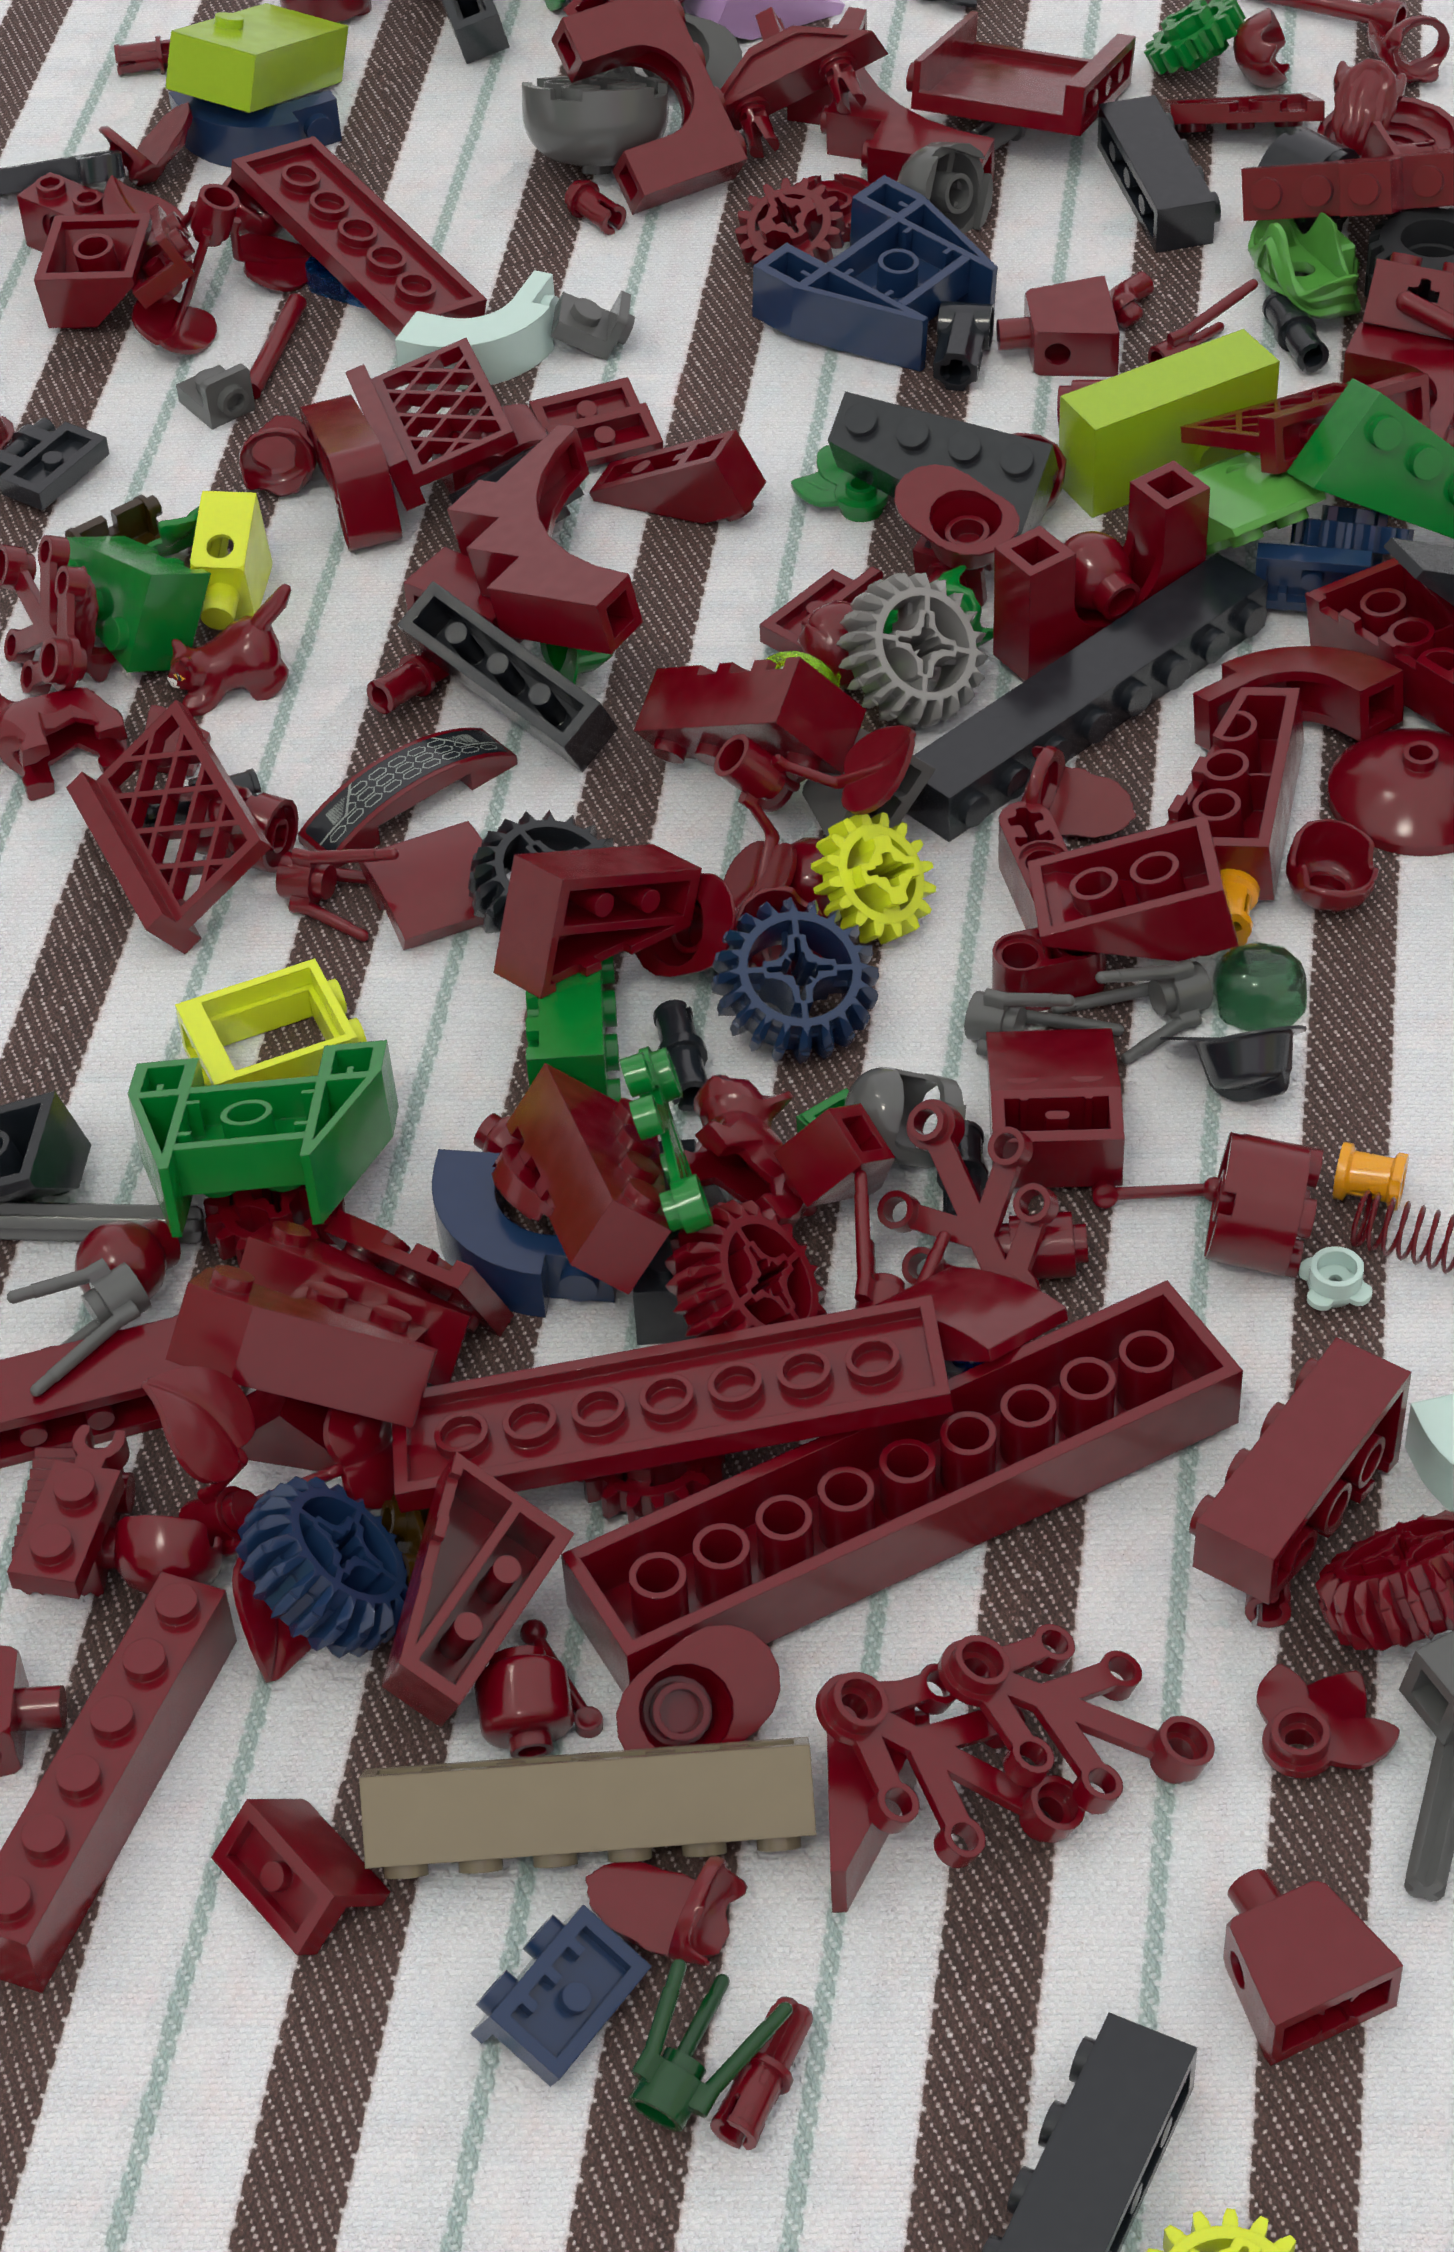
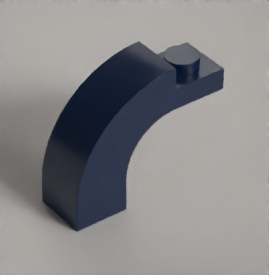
M330 90L272 105L251 113L179 92H168L171 110L187 102L191 105L192 124L188 130L184 146L199 158L220 166L231 168L232 159L315 136L324 146L342 141L337 99Z
M438 1149L432 1175V1197L440 1248L447 1263L453 1266L456 1260L473 1266L511 1312L546 1318L550 1298L570 1299L578 1302L599 1301L615 1303L617 1289L570 1265L557 1235L528 1231L511 1222L503 1214L506 1199L494 1185L491 1175L495 1169L492 1166L500 1153Z

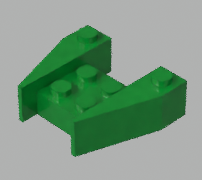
M387 1040L324 1046L318 1076L205 1086L199 1057L137 1063L127 1093L141 1160L172 1238L182 1237L193 1195L203 1194L211 1198H220L241 1190L268 1188L275 1192H286L305 1185L312 1224H323L393 1138L399 1108Z

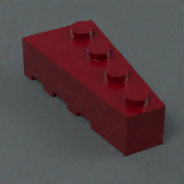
M788 657L783 669H775L777 664L770 659L754 660L751 671L738 666L734 662L719 663L716 672L702 665L657 668L633 731L653 745L651 752L655 756L671 763L683 764L685 758L698 759L714 767L716 756L724 743L734 735L744 734L773 755L780 754L791 762L823 773L843 775L845 757L854 746L866 709L801 657Z
M1241 687L1212 735L1213 746L1207 756H1200L1192 768V781L1183 795L1177 794L1168 809L1169 820L1166 825L1207 815L1221 870L1236 869L1250 874L1257 881L1260 888L1258 900L1274 901L1304 746L1300 688Z
M545 1063L507 1121L506 1127L511 1137L519 1140L524 1139L525 1141L518 1152L524 1166L533 1170L537 1167L541 1175L534 1187L540 1200L545 1201L554 1210L549 1219L570 1265L629 1295L671 1232L659 1197V1193L666 1190L659 1155L658 1136L641 1140L630 1111L629 1102L632 1100L621 1098L617 1102Z
M1338 1337L1334 1339L1319 1360L1311 1357L1300 1371L1295 1384L1294 1394L1284 1405L1277 1402L1268 1412L1260 1431V1438L1251 1450L1242 1448L1235 1455L1228 1468L1225 1485L1216 1497L1208 1494L1198 1504L1189 1526V1533L1195 1536L1192 1567L1269 1605L1311 1558L1318 1534L1329 1539L1339 1528L1349 1499L1360 1504L1373 1490L1375 1480L1371 1479L1375 1470L1379 1469L1388 1474L1398 1463L1412 1372Z

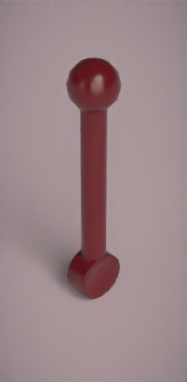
M1210 1177L1200 1184L1116 1187L1109 1180H1100L1092 1187L1091 1195L1094 1203L1098 1207L1105 1209L1115 1205L1118 1200L1204 1196L1212 1202L1213 1199H1216L1220 1179L1218 1177Z
M537 1619L527 1620L523 1623L520 1629L521 1640L526 1645L542 1647L546 1651V1655L557 1658L546 1640L548 1635L546 1625ZM568 1676L575 1713V1731L583 1738L596 1737L603 1730V1716L597 1708L585 1704Z

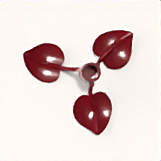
M113 175L107 181L101 204L102 214L150 213L149 209L159 204L167 215L174 211L186 227L190 225L195 240L199 242L193 261L195 274L188 278L180 303L172 298L164 304H159L156 301L145 309L137 300L133 307L131 316L137 331L151 343L161 345L170 352L182 355L200 353L211 346L216 336L217 324L215 318L205 310L189 306L208 247H217L230 236L233 258L237 261L245 262L243 268L245 275L263 287L281 292L299 290L323 266L301 244L255 233L240 236L241 219L235 217L239 205V197L226 186L207 184L201 187L197 202L192 201L190 203L189 210L184 216L171 203L150 193L129 187ZM153 227L146 247L156 241Z
M904 725L883 727L867 734L848 751L844 761L845 774L839 776H831L791 762L780 754L773 755L744 734L734 735L724 743L714 762L715 773L741 791L738 802L750 810L765 833V841H756L745 847L734 858L726 872L724 881L733 895L736 915L742 902L762 888L790 887L795 875L797 851L789 843L778 844L780 839L779 833L765 812H774L782 808L788 802L793 792H797L800 789V783L806 779L833 789H843L841 803L852 814L864 815L877 810L893 796L903 781L915 747L914 738L916 737V732L913 729Z
M184 1366L150 1377L141 1386L156 1407L165 1437L174 1456L193 1479L201 1483L210 1484L198 1490V1498L190 1500L182 1506L179 1517L204 1523L207 1527L210 1546L213 1548L215 1536H220L222 1538V1555L224 1557L237 1554L235 1549L241 1541L237 1530L245 1522V1516L254 1508L253 1505L264 1495L263 1493L255 1496L249 1490L241 1489L237 1486L227 1487L248 1464V1457L241 1447L251 1440L255 1432V1418L249 1401L242 1389L229 1376L208 1367ZM330 1408L323 1424V1438L325 1447L336 1464L305 1476L302 1479L308 1482L312 1478L318 1477L326 1483L341 1476L344 1490L349 1498L354 1501L359 1498L364 1499L365 1508L368 1511L380 1510L386 1500H391L394 1493L392 1423ZM238 1557L232 1576L236 1609L256 1664L265 1682L270 1683L284 1676L310 1651L311 1646L308 1639L301 1634L292 1638L289 1626L280 1618L271 1619L272 1610L266 1602L253 1597L256 1585L241 1574L240 1571L245 1562Z

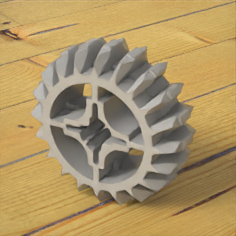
M926 572L922 574L915 573L910 577L906 573H896L884 581L879 579L870 584L864 593L856 596L853 602L850 603L853 611L846 614L840 622L848 633L841 636L836 645L848 651L849 657L842 660L839 668L852 670L855 679L851 680L847 689L858 690L861 688L865 693L862 703L863 708L870 709L879 705V721L888 722L896 718L898 725L912 727L918 724L919 727L924 728L939 723V720L946 721L956 716L961 707L972 701L975 697L972 689L979 686L985 679L976 667L983 665L989 656L978 650L976 644L981 642L987 633L974 631L970 623L978 612H964L960 607L964 593H953L947 596L946 580H935L929 583ZM898 610V621L893 623L892 633H883L884 624L890 611ZM934 667H941V674L936 687L932 692H927L928 680L933 678Z

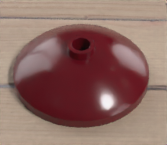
M1400 728L1377 733L1362 742L1358 741L1351 745L1336 759L1328 777L1327 799L1335 819L1352 824L1374 841L1375 848L1408 856H1437L1454 853V736L1431 729Z

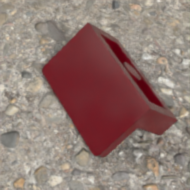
M247 1799L211 1856L212 1860L296 1955H316L346 1907L382 1906L390 1894L389 1889L370 1868L365 1869V1863L318 1811L304 1799Z

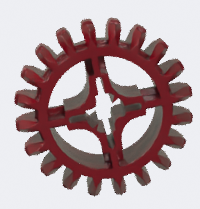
M734 1199L726 1203L719 1202L710 1207L714 1226L690 1234H686L685 1230L681 1229L678 1235L670 1241L673 1254L664 1262L674 1277L665 1287L677 1297L678 1305L672 1312L684 1317L688 1325L685 1337L695 1336L699 1338L827 1314L826 1310L819 1303L827 1292L816 1283L814 1276L819 1267L809 1263L805 1255L807 1244H798L793 1238L791 1223L779 1225L776 1213L772 1208L760 1211L753 1200L744 1203H738Z
M1444 1510L1435 1516L1422 1514L1415 1520L1405 1523L1398 1521L1394 1527L1384 1531H1375L1373 1536L1363 1541L1353 1542L1350 1550L1337 1553L1331 1560V1563L1322 1569L1319 1573L1320 1579L1315 1584L1320 1597L1318 1604L1330 1630L1334 1631L1341 1645L1352 1646L1355 1650L1366 1651L1374 1648V1650L1384 1651L1394 1645L1406 1648L1415 1641L1425 1638L1432 1640L1439 1633L1454 1630L1453 1511Z

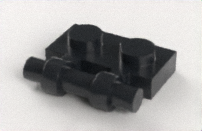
M44 417L33 425L26 424L13 434V442L3 450L0 449L1 493L4 496L43 511L109 455L107 438L66 421L56 429L54 424Z

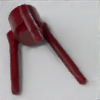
M1255 279L1249 280L1184 327L1167 334V340L1151 346L1148 350L1149 363L1198 346L1224 330L1222 322H1217L1199 332L1197 331L1258 287V281Z
M294 848L292 851L286 852L278 864L275 881L276 891L280 897L290 899L289 912L308 915L346 935L365 942L369 939V933L366 930L315 903H318L321 899H330L335 891L337 881L367 884L362 871L335 868L332 864L396 860L399 857V851L394 848L323 851Z
M863 1170L857 1171L854 1175L857 1281L854 1296L856 1300L855 1309L874 1306L905 1290V1283L898 1276L889 1273H876L875 1244L870 1239L867 1173ZM941 1231L937 1235L915 1284L936 1274L951 1236L949 1232Z

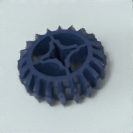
M791 897L783 901L780 913L767 901L760 905L757 918L745 912L737 922V931L730 929L723 936L722 942L729 945L728 950L717 952L713 960L712 967L719 974L715 975L712 980V993L723 996L717 1005L718 1016H736L730 1026L732 1036L741 1035L749 1031L753 1035L749 1043L751 1052L760 1049L763 1042L774 1046L771 1053L775 1062L783 1058L786 1049L793 1050L796 1060L799 1064H802L808 1060L811 1047L823 1060L832 1055L835 1048L834 1043L843 1048L848 1047L855 1037L854 1030L861 1031L867 1026L870 1020L867 1010L873 1009L878 1000V991L873 989L872 986H875L879 979V968L867 965L873 956L872 945H854L860 935L859 925L842 930L838 926L841 919L839 909L830 913L827 919L817 915L819 907L816 899L808 903L805 912L797 910L796 904ZM782 945V950L777 960L763 961L761 967L748 968V962L754 955L768 947ZM811 950L817 952L824 958H820L819 956L813 954ZM791 966V975H787L789 967ZM799 986H804L802 993L800 995ZM842 993V1002L837 1007L823 1015L809 1018V1011L813 1001L827 1000L829 994ZM765 1003L773 1004L774 1006L778 1007V1009L782 1013L775 1011Z
M295 1476L286 1484L279 1483L273 1490L266 1491L253 1505L254 1508L245 1516V1522L237 1530L241 1541L235 1550L238 1556L245 1562L240 1571L244 1578L254 1582L256 1589L253 1597L266 1602L272 1610L271 1619L280 1618L287 1624L292 1638L301 1634L308 1639L311 1648L316 1652L327 1647L331 1654L339 1659L347 1653L360 1658L368 1651L375 1650L382 1642L386 1644L396 1634L408 1586L405 1583L407 1572L402 1557L403 1552L399 1551L397 1547L400 1537L386 1530L381 1524L382 1516H374L365 1508L364 1499L359 1498L354 1501L347 1496L344 1488L339 1484L329 1489L326 1483L318 1477H314L307 1482L305 1479Z

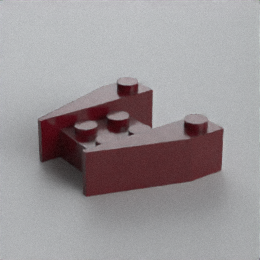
M281 1220L274 1221L273 1224H264L248 1237L239 1268L229 1265H217L214 1268L208 1267L188 1282L165 1360L182 1366H200L218 1370L229 1376L240 1386L410 1428L415 1424L427 1383L435 1386L451 1383L472 1316L471 1313L329 1244L310 1238L312 1233L309 1229L293 1222Z

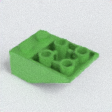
M1248 452L1220 460L1191 472L1210 487L1206 555L1216 553L1228 547L1236 548L1264 537L1263 532L1275 527L1281 529L1309 518L1306 507L1327 499L1323 491L1310 487L1287 472L1280 474L1261 472V459Z

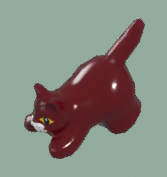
M287 584L279 586L253 616L247 615L230 623L222 632L204 645L193 648L185 646L178 639L172 640L173 657L167 680L172 687L187 691L188 694L181 704L189 709L193 717L204 715L213 710L223 697L235 688H242L248 691L256 701L269 700L283 688L289 676V669L281 659L280 645L272 623L287 607L292 591L291 586Z

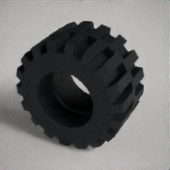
M1439 207L1406 209L1405 212L1390 214L1386 220H1380L1375 225V230L1371 231L1369 236L1364 296L1368 299L1377 258L1390 261L1392 252L1423 258L1421 267L1441 271L1444 262L1454 263V209ZM1425 284L1422 292L1412 291V293L1429 302L1438 303L1439 296L1433 293L1431 284Z

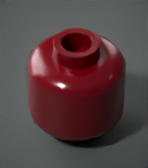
M522 1645L505 1648L494 1653L489 1661V1665L484 1668L474 1684L482 1736L492 1746L509 1749L512 1758L545 1756L554 1750L553 1742L566 1735L574 1723L575 1716L567 1670L560 1660L546 1655V1651L542 1647Z

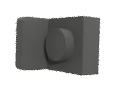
M621 291L611 310L608 311L589 299L577 298L563 292L555 306L551 337L608 360L616 343L624 345L632 331L635 316L629 314L631 294Z
M241 363L227 370L221 365H217L213 368L202 370L195 376L176 384L179 402L212 430L255 410L250 371Z

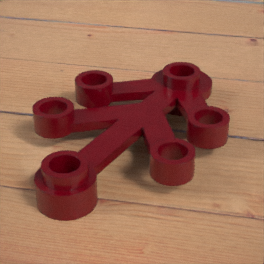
M44 535L38 547L40 591L34 582L36 576V559L34 555L27 553L23 547L0 544V589L16 591L33 625L22 630L10 629L4 643L6 660L8 662L24 664L20 682L22 691L26 694H48L52 684L59 691L72 690L77 681H81L86 673L87 654L85 649L81 647L78 638L74 635L75 602H81L85 597L88 579L87 573L83 568L67 566L70 559V543L66 537ZM42 647L39 661L33 660L36 649Z
M929 1099L919 1103L910 1112L907 1120L908 1137L916 1147L930 1154L957 1216L923 1206L915 1197L900 1190H893L886 1193L878 1203L877 1215L879 1221L885 1227L898 1233H907L914 1230L937 1238L939 1232L947 1231L951 1236L949 1242L973 1250L981 1270L1014 1278L1041 1291L1040 1284L1031 1270L1046 1227L1058 1214L1059 1202L1055 1193L1037 1183H1030L1021 1187L1013 1200L1014 1212L1021 1221L1007 1257L998 1239L1021 1168L1028 1164L1033 1154L1031 1139L1016 1128L1008 1126L997 1129L991 1135L988 1141V1154L994 1163L982 1198L980 1199L958 1150V1146L965 1133V1123L962 1115L957 1109L941 1100ZM932 1114H936V1128L931 1133L924 1135L923 1128L926 1120ZM1017 1138L1018 1149L1012 1157L1004 1159L1003 1147L1005 1143L1010 1139ZM1041 1194L1044 1198V1206L1038 1214L1030 1216L1028 1211L1029 1203L1033 1197ZM905 1201L907 1204L906 1215L902 1220L894 1222L892 1215L895 1206ZM916 1247L905 1255L902 1262V1274L910 1284L915 1285L918 1278V1265L923 1259L927 1258L931 1249ZM943 1257L936 1274L951 1266H957L946 1264Z
M1044 1624L1035 1631L1033 1636L1002 1647L994 1640L985 1636H966L950 1644L939 1659L938 1674L945 1689L960 1702L980 1707L1007 1747L1008 1752L1003 1759V1768L1007 1776L1020 1786L1035 1787L1044 1780L1054 1764V1754L1051 1747L1041 1738L1032 1735L1015 1706L1033 1712L1077 1776L1072 1785V1796L1083 1810L1091 1814L1107 1813L1121 1795L1123 1782L1115 1769L1104 1764L1083 1733L1149 1758L1150 1766L1154 1773L1162 1780L1172 1784H1180L1196 1779L1214 1755L1215 1745L1212 1736L1202 1724L1192 1718L1173 1716L1164 1721L1161 1727L1156 1730L1086 1702L1101 1695L1112 1701H1123L1130 1697L1142 1679V1669L1136 1659L1128 1653L1117 1650L1110 1651L1097 1664L1042 1684L1018 1675V1673L1032 1667L1048 1675L1058 1674L1065 1668L1075 1652V1642L1072 1636L1058 1625ZM1044 1645L1051 1647L1056 1653L1050 1652ZM1111 1671L1120 1675L1123 1680L1116 1678ZM1021 1756L1031 1759L1036 1766L1026 1763ZM1090 1783L1098 1785L1104 1793L1095 1790Z
M938 1663L927 1665L916 1676L881 1685L874 1677L862 1672L839 1674L830 1678L818 1692L815 1708L820 1724L832 1738L853 1747L874 1792L867 1807L871 1822L885 1833L896 1834L903 1831L919 1813V1799L910 1786L900 1781L886 1746L907 1757L940 1827V1830L934 1837V1850L938 1858L949 1867L958 1869L967 1867L982 1853L986 1844L984 1831L975 1820L969 1817L953 1781L1019 1815V1822L1023 1831L1030 1838L1039 1842L1056 1843L1064 1840L1084 1819L1085 1810L1075 1802L1072 1796L1073 1783L1056 1775H1048L1038 1786L1023 1787L1013 1782L1005 1772L961 1750V1748L981 1742L995 1749L1006 1748L982 1710L922 1727H917L895 1715L914 1707L919 1708L924 1713L938 1715L945 1712L956 1700L945 1689L939 1678ZM927 1682L936 1684L941 1689L943 1697L934 1694L929 1689ZM844 1706L851 1708L857 1717L850 1714ZM1015 1706L1016 1710L1025 1722L1022 1710L1018 1706ZM885 1799L894 1801L900 1807L902 1816L891 1812L886 1806ZM1041 1809L1045 1810L1050 1815L1051 1819H1049L1042 1812ZM951 1834H956L963 1838L968 1850L959 1848L954 1843Z

